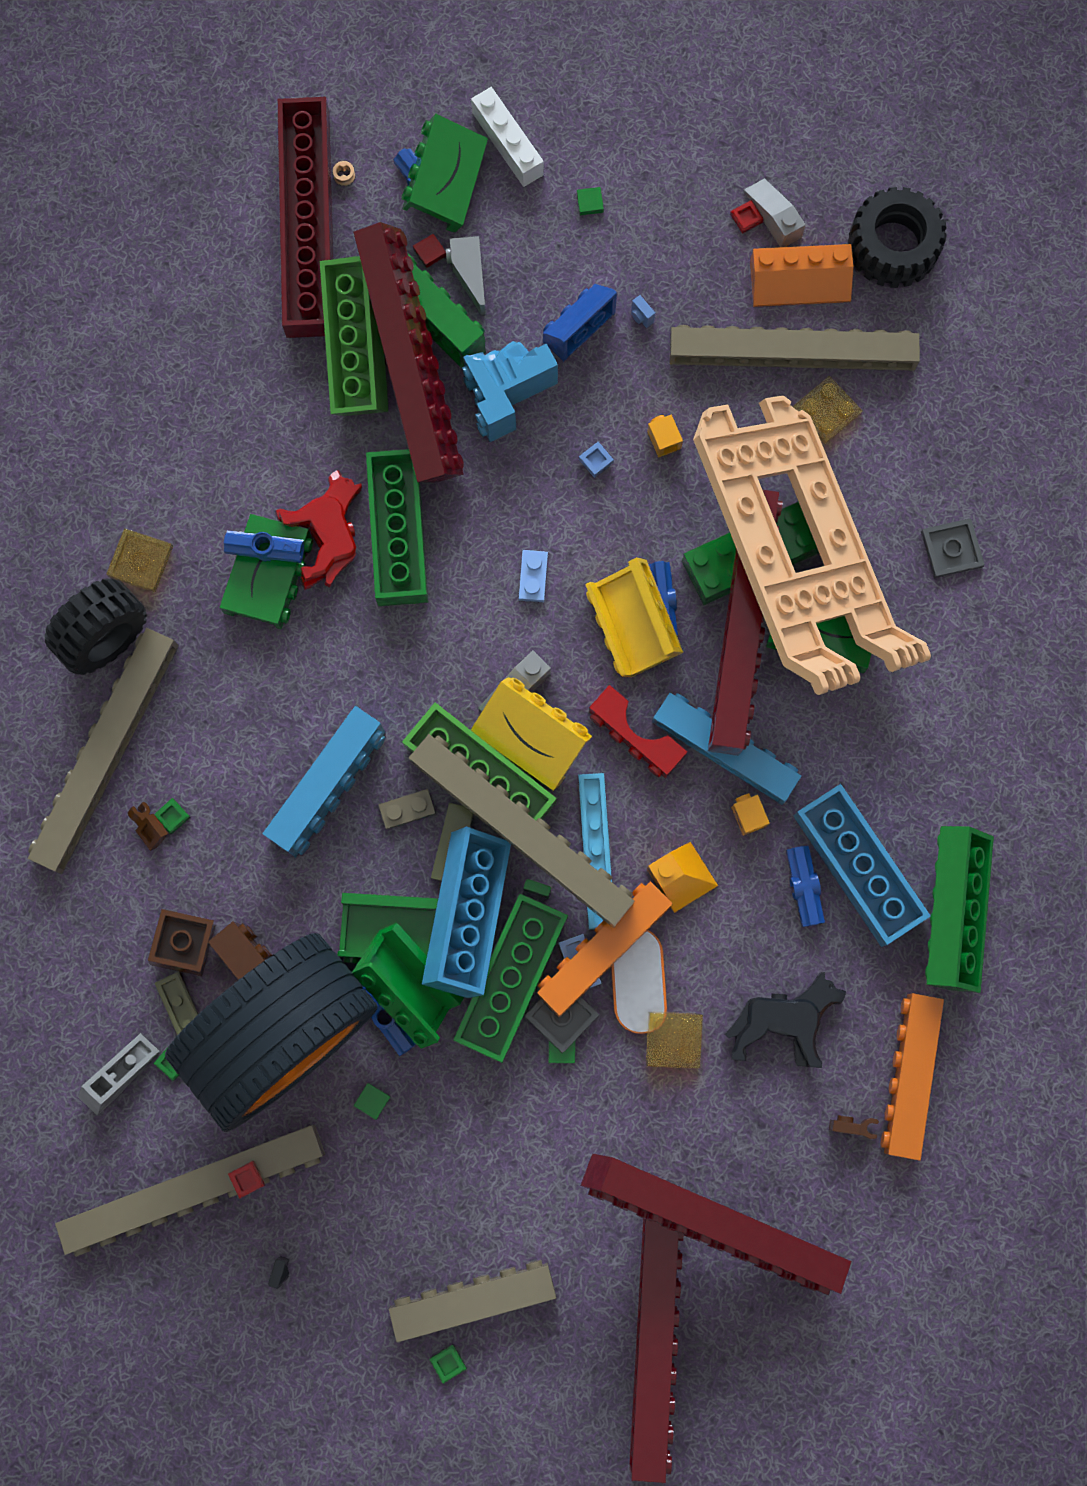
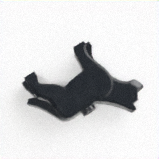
M821 972L803 993L792 1000H787L786 994L771 993V998L757 997L749 999L737 1020L724 1034L727 1038L735 1036L731 1060L746 1061V1047L761 1039L769 1031L794 1038V1056L797 1066L822 1068V1061L817 1054L815 1043L820 1020L829 1006L843 1002L846 991L837 989L833 981L825 979V972Z

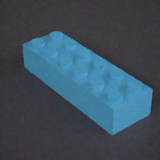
M355 706L265 829L263 835L295 858L298 854L303 855L310 845L309 838L313 833L318 834L325 825L326 821L323 819L329 811L333 813L339 806L341 800L338 798L344 790L348 792L354 785L356 779L353 777L359 769L363 771L369 764L371 758L368 756L373 749L378 750L384 743L386 737L383 735L386 732L382 724Z
M841 784L808 804L793 816L881 947L888 945L931 917Z
M464 827L451 832L422 985L465 998L484 995L511 844L506 840L470 827Z

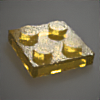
M830 376L793 406L797 411L804 410L811 416L818 436L824 444L828 443L863 412Z
M124 528L106 575L110 578L156 592L173 545Z
M649 1012L646 1065L652 1067L700 1068L703 1015L697 1013Z

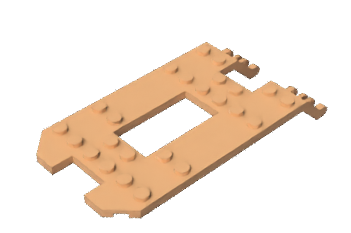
M785 396L770 397L759 402L767 423L737 428L729 405L710 407L702 413L693 440L783 666L809 681L817 695L827 693L828 690L833 691L843 688L847 684L858 683L860 681V674L856 664L825 647L816 625L817 623L845 616L856 645L884 660L890 672L897 671L901 667L907 668L916 665L918 662L922 663L930 660L931 654L926 642L896 627L811 416L804 410L797 411L790 405L791 401ZM788 474L824 563L823 567L799 573L795 572L758 479Z

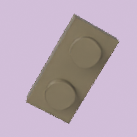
M428 789L378 804L386 830L436 814Z

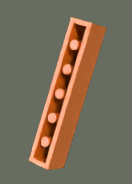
M651 881L646 886L641 883L632 892L635 902L614 928L603 920L594 930L597 934L590 941L585 938L575 948L578 953L571 960L567 956L556 967L559 970L557 974L552 978L548 975L539 983L537 987L540 990L537 992V995L559 1018L671 908L673 903Z
M911 993L907 994V999L903 998L901 1014H904L903 1025H899L897 1030V1040L900 1041L899 1051H895L893 1056V1067H896L895 1078H891L889 1083V1094H892L891 1105L887 1104L885 1110V1120L888 1121L887 1132L883 1131L881 1136V1147L884 1148L885 1154L921 1161L944 999Z

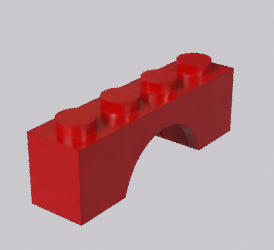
M609 685L589 707V713L591 714L589 718L597 726L601 727L604 725L609 729V736L619 744L623 741L630 748L628 752L635 759L640 761L642 758L649 764L647 768L658 778L662 775L666 779L684 759L687 751L669 735L655 740L644 739L636 735L630 729L626 720V710L629 701Z

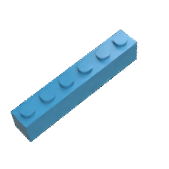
M669 693L655 714L652 723L779 804L783 805L801 778V775L797 773L798 769L787 762L782 764L775 759L776 755L764 748L760 750L753 745L754 741L751 739L749 746L739 756L708 751L712 723L710 713L700 707L695 709L688 704V699L678 693L676 695Z

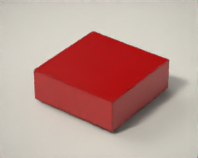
M752 200L730 212L742 234L764 221Z
M434 234L413 245L414 251L426 268L446 257V251Z
M254 1161L228 1173L239 1199L265 1186Z

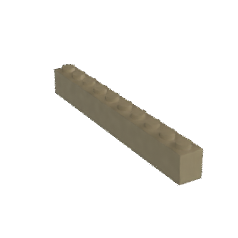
M679 325L672 327L670 334V364L915 370L920 362L919 333H912L907 330L899 331L898 333H887L885 330L863 332L859 329H853L846 332L836 329L813 331L811 328L789 330L780 327L774 330H766L762 327H752L750 329H739L736 326L715 328L713 326L690 328L688 325Z
M147 627L144 633L138 636L133 655L128 656L124 663L125 670L121 678H117L112 687L113 693L109 701H105L100 710L101 717L97 724L95 723L91 727L86 746L79 750L76 758L78 761L74 769L67 773L65 777L66 785L62 792L58 793L54 798V808L50 816L44 818L40 828L42 831L38 839H35L29 847L28 853L30 854L27 859L62 874L179 646L173 639Z
M428 734L409 756L410 762L614 928L635 901L631 898L633 893L623 885H620L618 888L611 882L613 877L602 868L597 871L590 865L592 860L583 852L579 851L576 854L569 848L571 843L559 834L556 837L549 832L551 827L540 818L535 820L528 815L530 810L519 801L516 804L508 798L510 794L503 787L491 785L488 782L489 777L482 770L477 768L474 771L467 765L469 760L459 752L453 754L448 750L449 744L437 735L434 738Z
M315 1124L55 1223L64 1254L74 1252L75 1257L90 1252V1245L99 1242L100 1246L103 1247L116 1242L115 1236L125 1232L126 1237L142 1232L141 1226L151 1222L152 1227L168 1222L167 1216L173 1213H177V1216L181 1217L194 1212L192 1206L202 1203L203 1207L219 1202L218 1196L228 1193L229 1198L233 1197L237 1193L228 1173L251 1161L255 1162L265 1184L270 1182V1176L279 1173L280 1178L295 1173L294 1167L304 1164L305 1168L321 1163L319 1157L324 1156L325 1152Z

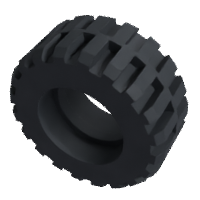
M889 187L887 192L879 190L875 192L874 197L869 196L856 212L848 238V244L852 246L853 261L857 260L855 268L858 272L864 270L866 272L864 277L869 281L872 278L878 280L877 285L884 286V283H890V288H898L900 283L907 287L912 285L914 279L916 282L921 281L926 274L932 271L943 250L947 236L945 233L947 228L946 221L944 219L941 220L943 213L940 208L935 209V202L931 198H924V193L918 190L917 193L911 192V188L903 187L902 190H897V187ZM886 223L902 224L915 234L918 247L905 252L891 250L879 241L875 229Z
M106 578L102 579L101 582H93L89 587L82 588L78 594L70 597L69 601L58 609L57 614L53 615L50 620L51 623L46 627L45 643L48 649L71 673L80 675L93 673L96 669H101L110 661H114L119 654L125 652L128 649L127 647L137 639L136 636L141 633L143 625L146 623V608L120 580Z

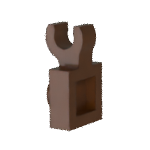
M142 802L138 807L140 812L133 806L127 813L130 819L138 825L135 831L151 851L157 848L169 833L154 813L149 815V806Z
M838 1115L837 1120L830 1119V1131L862 1135L869 1139L877 1138V1135L870 1134L867 1131L869 1124L879 1123L877 1119L866 1118L860 1124L853 1123V1117Z

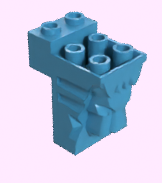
M512 341L500 351L494 350L486 355L482 352L463 357L464 367H462V371L465 376L463 380L469 391L473 390L476 397L474 398L478 413L475 414L478 422L476 426L481 436H487L489 442L516 430V416L512 405L558 384V364L547 344L538 348L535 347L529 352L522 343Z

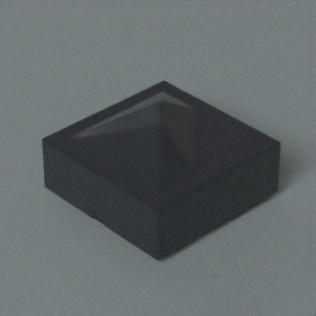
M280 1256L275 1260L268 1282L269 1287L278 1289L288 1279V1258Z

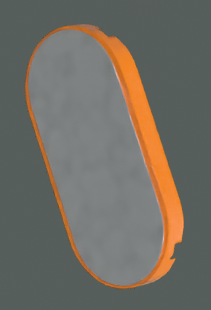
M648 930L611 966L613 1004L616 1019L625 1029L637 1034L648 1033L659 1027L667 1011L663 948L655 934Z

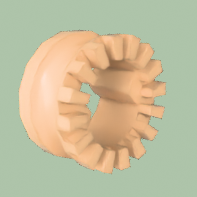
M340 161L335 164L333 175L337 184L347 186L354 181L355 171L351 163ZM341 170L344 172L346 170L350 171V174L348 176H338V173Z

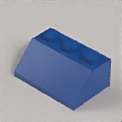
M594 284L590 289H584L572 306L570 304L567 305L555 322L550 321L543 329V343L547 344L564 362L615 314L617 292L614 289Z

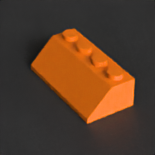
M851 244L753 249L750 259L753 307L851 302L853 280Z

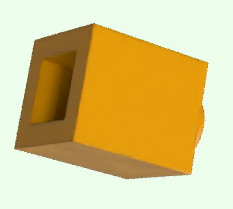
M672 414L666 417L664 415L657 416L648 423L647 432L658 458L682 448L683 439Z
M750 793L735 799L736 803L731 808L743 836L765 828L770 824L758 795L751 797Z

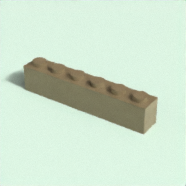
M541 1260L527 1263V1269L516 1271L515 1267L499 1271L500 1276L490 1278L489 1274L473 1278L474 1283L463 1286L462 1281L447 1285V1291L437 1293L436 1289L421 1292V1298L411 1300L410 1296H405L394 1300L395 1305L390 1306L389 1313L396 1342L556 1299V1292L548 1263L542 1264Z

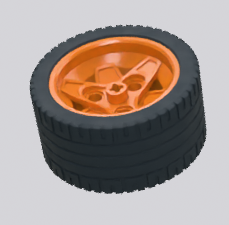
M312 933L292 942L273 954L212 1001L175 1037L165 1052V1058L184 1083L190 1087L191 1092L200 1100L205 1110L211 1113L210 1116L221 1130L228 1132L264 1110L327 1060L372 1017L377 1010V1004L367 991L363 989L359 981L353 977V974L346 965L342 964V960L332 951V948L318 933Z

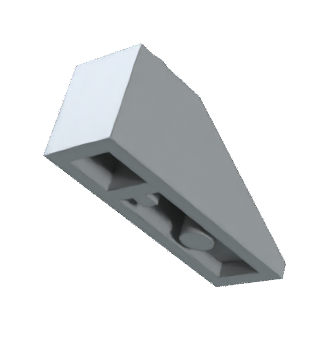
M765 178L744 189L745 194L755 204L764 219L763 222L780 247H786L802 238L806 224L795 207Z
M479 236L450 239V248H446L447 264L452 263L453 273L479 313L485 315Z
M532 650L514 667L505 679L509 677L520 680L525 685L524 688L532 693L551 675V668ZM494 690V691L488 696V698L479 706L478 709H479L481 712H482L483 709L485 708L486 704L488 703V701H489L490 698L492 697V695H493V693L495 692V690Z
M140 1033L81 1086L78 1098L98 1116L125 1090L159 1053V1050Z

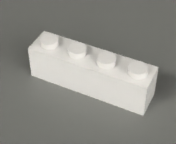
M490 87L471 98L472 114L522 186L525 187L544 175V161L493 88Z

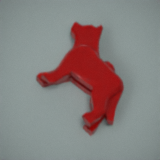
M339 470L329 476V489L323 496L312 500L297 511L284 509L275 511L277 520L283 522V525L309 528L314 540L320 547L315 565L312 567H301L302 577L300 580L304 590L311 588L324 578L325 585L330 588L335 578L356 556V545L353 540L355 530L351 522H346L345 514L353 500L360 493L362 484L355 485L352 479L344 478Z

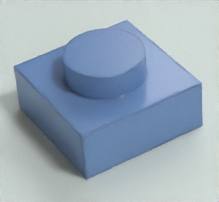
M641 295L632 300V317L638 324L643 323L648 328L654 323L655 312Z
M599 442L579 456V461L594 478L614 463V459Z

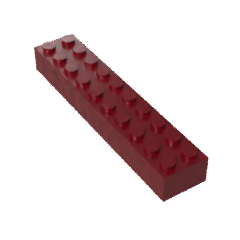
M326 97L277 99L282 327L286 338L325 336L320 261L333 260L330 112Z
M382 222L354 231L417 482L436 483L464 475L462 470L464 462L462 456L458 454L456 446L458 442L457 435L452 429L450 422L451 411L444 399L445 387L439 379L437 371L439 369L438 360L433 355L431 348L433 343L432 337L425 324L426 313L420 305L418 297L420 289L417 282L414 281L412 273L414 269L413 262L406 250L407 238L401 229Z
M763 490L775 523H777L778 516H781L783 501L778 500L779 492ZM737 548L708 751L739 756L750 743L751 731L747 730V724L750 723L754 715V705L750 704V701L757 692L758 679L754 678V673L757 672L761 664L762 653H757L764 641L765 628L761 627V623L764 622V616Z
M592 1153L580 1185L589 1189L588 1195L602 1201H608L613 1206L625 1211L634 1212L643 1219L657 1222L664 1228L683 1233L684 1236L706 1243L708 1244L707 1246L721 1252H727L739 1260L753 1263L754 1266L760 1269L774 1272L777 1276L797 1282L800 1286L812 1291H818L829 1295L830 1291L841 1294L852 1261L618 1159Z
M643 1219L629 1470L632 1481L666 1483V1474H671L672 1456H670V1450H667L668 1444H673V1427L671 1421H669V1415H674L675 1397H673V1392H670L671 1385H676V1368L674 1363H672V1356H677L678 1339L673 1334L674 1327H679V1310L675 1306V1298H680L681 1281H679V1278H676L677 1270L682 1269V1253L678 1250V1241H683L684 1234L660 1226L657 1222Z

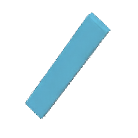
M604 773L578 775L583 852L592 860L590 863L592 867L597 871L602 868L611 875ZM587 907L589 930H593L603 919Z

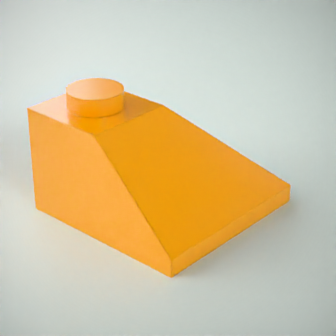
M691 842L669 852L647 867V871L659 890L673 903L671 909L674 913L718 886Z

